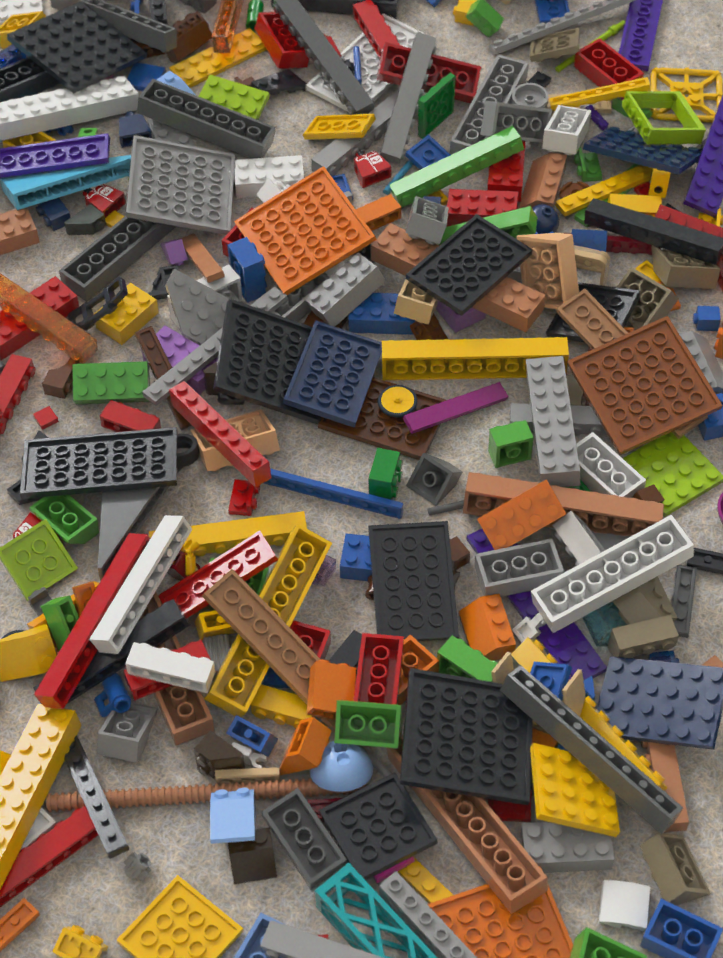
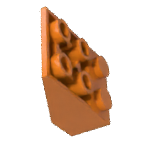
M314 717L300 720L280 764V776L317 768L322 761V755L329 743V736L332 730Z

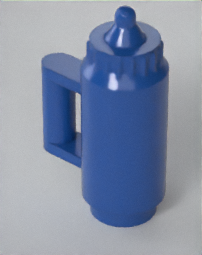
M115 673L102 681L104 691L94 699L100 716L106 717L112 710L118 713L128 711L131 706V698L121 676ZM108 698L109 704L105 706L104 701Z

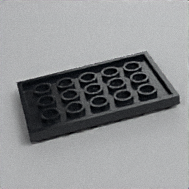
M476 214L406 274V280L463 316L532 255L533 249Z
M448 521L368 525L376 633L404 636V639L411 635L417 641L448 640L452 635L458 639L459 632Z

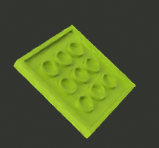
M210 74L198 97L258 120L270 94L269 92Z
M670 432L622 458L646 479L645 488L654 484L665 499L662 502L664 504V517L723 483V475L685 435L678 439Z

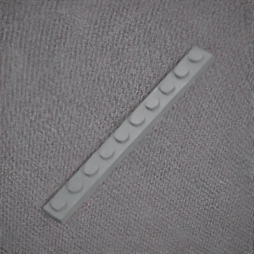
M635 0L596 1L592 6L581 7L579 11L568 12L561 18H552L548 23H540L535 28L524 29L520 34H511L507 39L496 40L493 42L494 44L489 45V50L497 55Z
M274 286L250 306L272 313L288 299L286 294H283L282 291ZM223 328L142 392L143 397L157 406L170 396V388L184 381L187 382L217 358Z

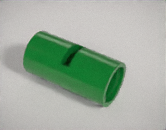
M251 0L248 4L245 27L246 29L250 28L253 32H256L255 25L258 14L264 11V4L261 0Z

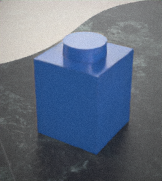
M697 306L696 313H693V324H696V330H719L721 321L719 306Z

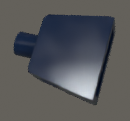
M128 111L124 117L119 118L121 148L132 146L134 135L152 139L150 127L143 115Z

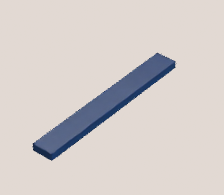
M271 468V479L264 482V484L398 519L403 516L402 502Z

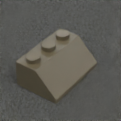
M671 615L612 628L608 650L614 657L633 658L635 655L651 654L660 649L669 650L676 646L679 635Z
M658 832L640 845L643 852L642 856L650 867L651 876L657 883L663 900L674 905H681L711 894L684 836L668 833L661 834Z

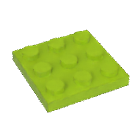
M46 519L0 547V560L27 601L34 591L40 590L43 587L47 589L78 569Z

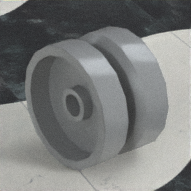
M524 83L517 86L512 92V104L547 108L548 92L539 84Z

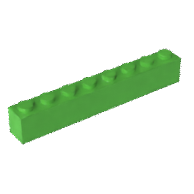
M511 126L389 184L393 197L403 208L413 203L415 196L424 198V196H428L524 150L521 136Z

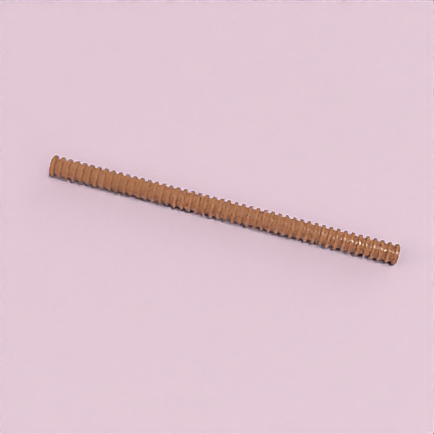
M302 778V781H298V779H295V781H292V779L285 781L283 779L282 782L278 780L272 782V780H269L268 783H265V781H262V783L258 781L252 783L249 781L248 784H245V782H242V784L235 782L234 785L232 783H228V785H225V783H222V785L215 783V786H212V784H208V786L202 784V786H199L197 784L195 787H192V785H188V787L182 785L181 788L175 786V788H172V786H168V788L162 786L161 789L155 787V789L148 787V790H145V788L141 790L129 788L128 791H125V789L121 791L115 789L113 792L112 790H108V792L103 790L112 809L113 806L115 808H119V806H122V808H126V806L132 808L133 805L139 807V805L146 807L147 804L149 806L153 804L159 806V804L166 806V803H169V805L176 803V805L182 803L184 805L186 802H189V804L193 802L199 804V801H202V803L209 801L210 803L211 793L217 790L236 791L239 788L254 789L256 800H259V798L266 800L267 797L269 799H273V797L279 799V797H285L297 788H299L304 797L306 795H309V797H313V795L319 797V794H323V796H326V794L330 796L336 794V796H339V793H343V795H346V793L352 794L366 787L367 783L355 790L344 792L325 790L317 786L311 778L308 780ZM78 791L74 794L72 792H68V794L61 792V795L58 793L54 795L48 793L46 796L48 812H52V810H55V812L62 810L64 812L66 809L72 811V809L76 810L85 806Z

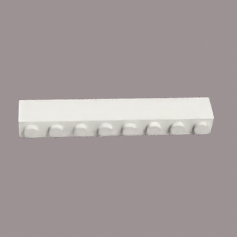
M165 515L89 639L100 653L119 654L192 531L184 516Z

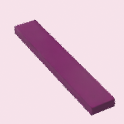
M498 382L404 415L403 420L411 434L503 402L509 396L501 383Z

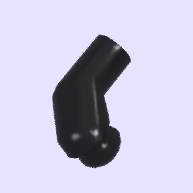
M220 392L217 395V401L221 405H244L245 402Z

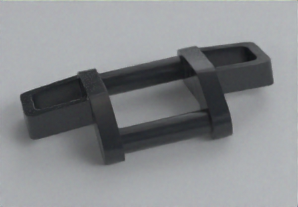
M120 276L117 277L95 298L68 314L70 328L88 331L95 325V322L106 314L109 315L118 308V303L128 293L125 280ZM120 286V291L115 296L114 290ZM105 299L106 303L103 305V308L93 315L92 308ZM82 314L83 320L76 323V317Z

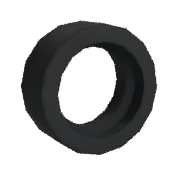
M178 434L177 449L189 448V450L177 453V467L189 466L200 455L197 439L189 434Z

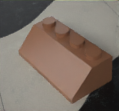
M549 152L532 162L518 209L528 206L534 207L538 204H546L555 208L566 170L567 155Z

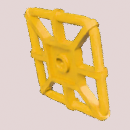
M655 67L651 70V91H658L657 79L670 87V91H680L693 110H701L707 115H697L701 122H713L716 113L704 105V100L717 101L718 108L723 94V79L720 71L689 69V67H684V69ZM664 74L684 75V82H673ZM689 76L709 77L701 83L689 82ZM716 81L715 94L703 93V88ZM650 108L652 111L651 117L654 120L679 121L675 114H665L671 108H661L659 110L657 108Z

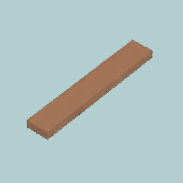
M194 233L180 238L183 241L186 254L208 283L225 276L221 267Z

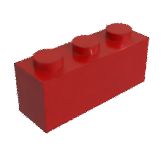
M113 400L109 401L100 414L101 426L115 432L161 428L160 418L147 414L137 408H131Z

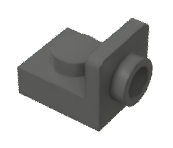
M45 587L34 591L28 597L31 608L38 616L43 614L41 605L52 600Z

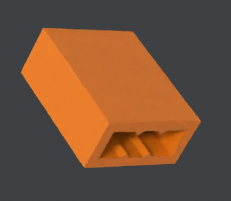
M316 660L310 667L306 715L336 720L337 700H354L356 668L350 667L346 663L333 664L328 660Z

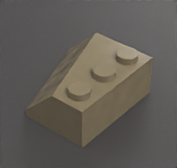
M652 245L653 270L666 287L699 288L701 290L716 288L721 270L717 265L670 250H662Z
M630 267L617 286L618 288L640 291L641 296L628 319L636 330L667 316L679 299L672 290Z
M658 576L609 602H613L620 610L618 614L627 625L671 615L673 622L678 618Z

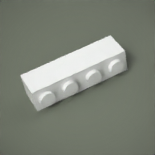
M134 642L125 663L127 673L130 675L208 693L215 674L214 661L208 658H197L184 652H172L167 648H156L147 643L139 644Z

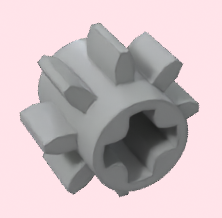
M133 852L124 861L126 865L124 871L131 879L138 877L141 881L152 870L150 868L151 861L144 853L137 855L136 852Z

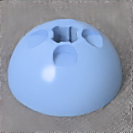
M334 741L329 742L325 747L322 761L318 767L310 769V777L317 786L335 792L351 791L360 788L373 775L372 761L368 753L360 745L334 743Z

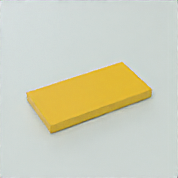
M375 114L316 116L304 132L303 137L304 140L363 138L376 120Z

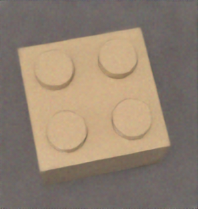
M405 280L397 297L394 314L416 320L419 323L429 324L437 307L438 300L408 280Z

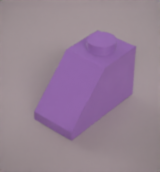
M174 239L160 244L168 264L180 266L184 264L185 260H188L182 239Z

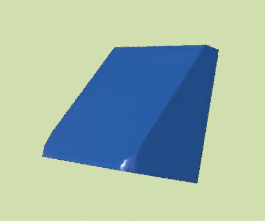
M590 676L584 680L585 697L589 696L595 700L593 677Z

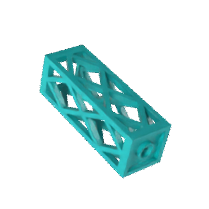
M350 863L346 864L315 890L316 908L353 948L383 958H391L384 956L383 946L407 952L408 958H437ZM336 887V891L328 897L327 894ZM352 891L363 903L344 898L343 896ZM344 904L369 911L370 920L345 913ZM352 922L371 927L373 936L361 933ZM380 930L393 934L401 944L381 939Z

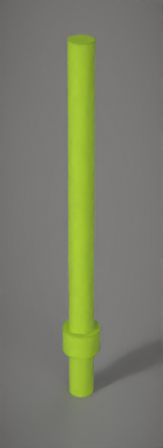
M622 20L618 24L612 25L608 28V31L595 40L600 38L605 41L610 36H615L619 33L620 29L625 27L626 21ZM575 54L556 66L555 70L560 72L572 64L575 60Z

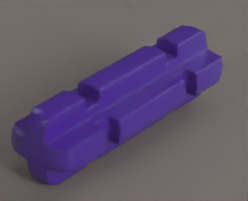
M592 105L586 106V110H591L590 118L602 131L608 129L609 123Z

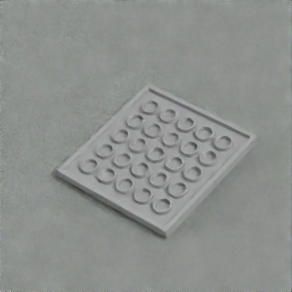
M134 135L125 217L227 235L231 230L235 154Z

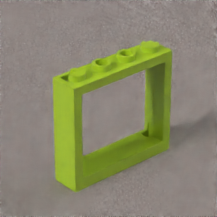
M626 91L624 100H622V107L646 144L702 143L706 128L680 91ZM641 108H671L684 128H653Z

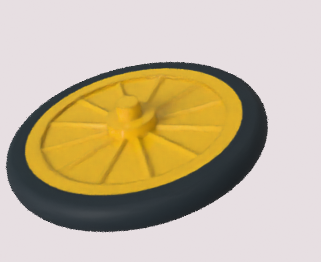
M392 385L380 393L378 406L388 416L404 417V415L410 414L415 410L417 396L409 387Z

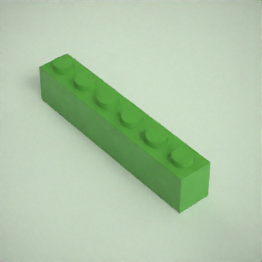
M531 206L484 217L485 220L514 238H517L516 236L536 233L537 216ZM467 222L446 227L441 242L437 245L440 246Z

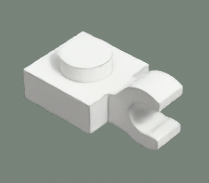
M538 613L532 620L530 617L524 618L512 630L522 643L527 637L534 640L540 635L541 632L538 628L545 625L546 622L541 614Z
M235 742L232 743L233 747L243 753L244 763L252 764V768H262L261 765L256 764L258 761L267 762L265 755L254 753L251 748Z

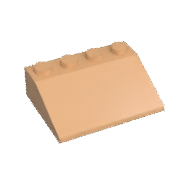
M546 233L516 236L517 240L533 249L532 255L520 265L522 284L546 295L544 308L556 309L579 293L573 234Z
M262 409L226 419L262 455H272L280 450L276 430ZM195 428L191 429L192 436L197 439L200 457L207 472L217 471L228 465L233 466Z

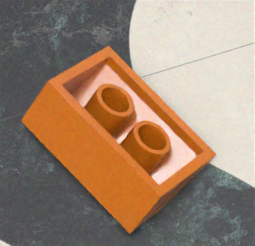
M500 593L479 597L459 610L464 633L471 648L479 650L491 661L502 659L507 652L512 653L515 650L516 642Z

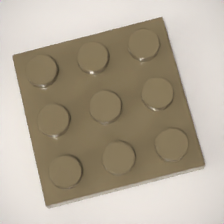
M579 27L548 34L531 41V62L539 63L548 58L557 59L562 55H574L579 52Z

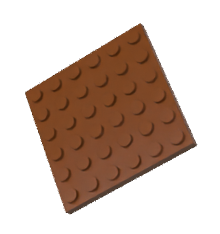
M668 316L567 361L568 367L619 455L722 409L723 406Z

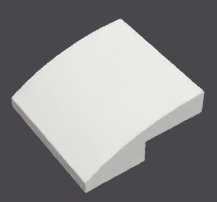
M603 880L598 923L616 928L626 926L641 931L646 930L650 887L625 881Z

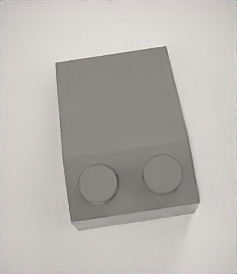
M131 702L130 709L124 713L112 710L98 732L97 754L137 763L145 749L158 708Z

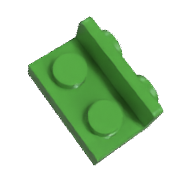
M579 147L576 155L574 154V162L578 164L577 176H581L582 182L602 181L598 154L594 152L583 153L582 148Z

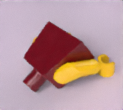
M190 539L183 545L185 552L179 551L167 574L181 581L200 569V566L196 563V555L193 554L199 548L197 541L192 543V539Z

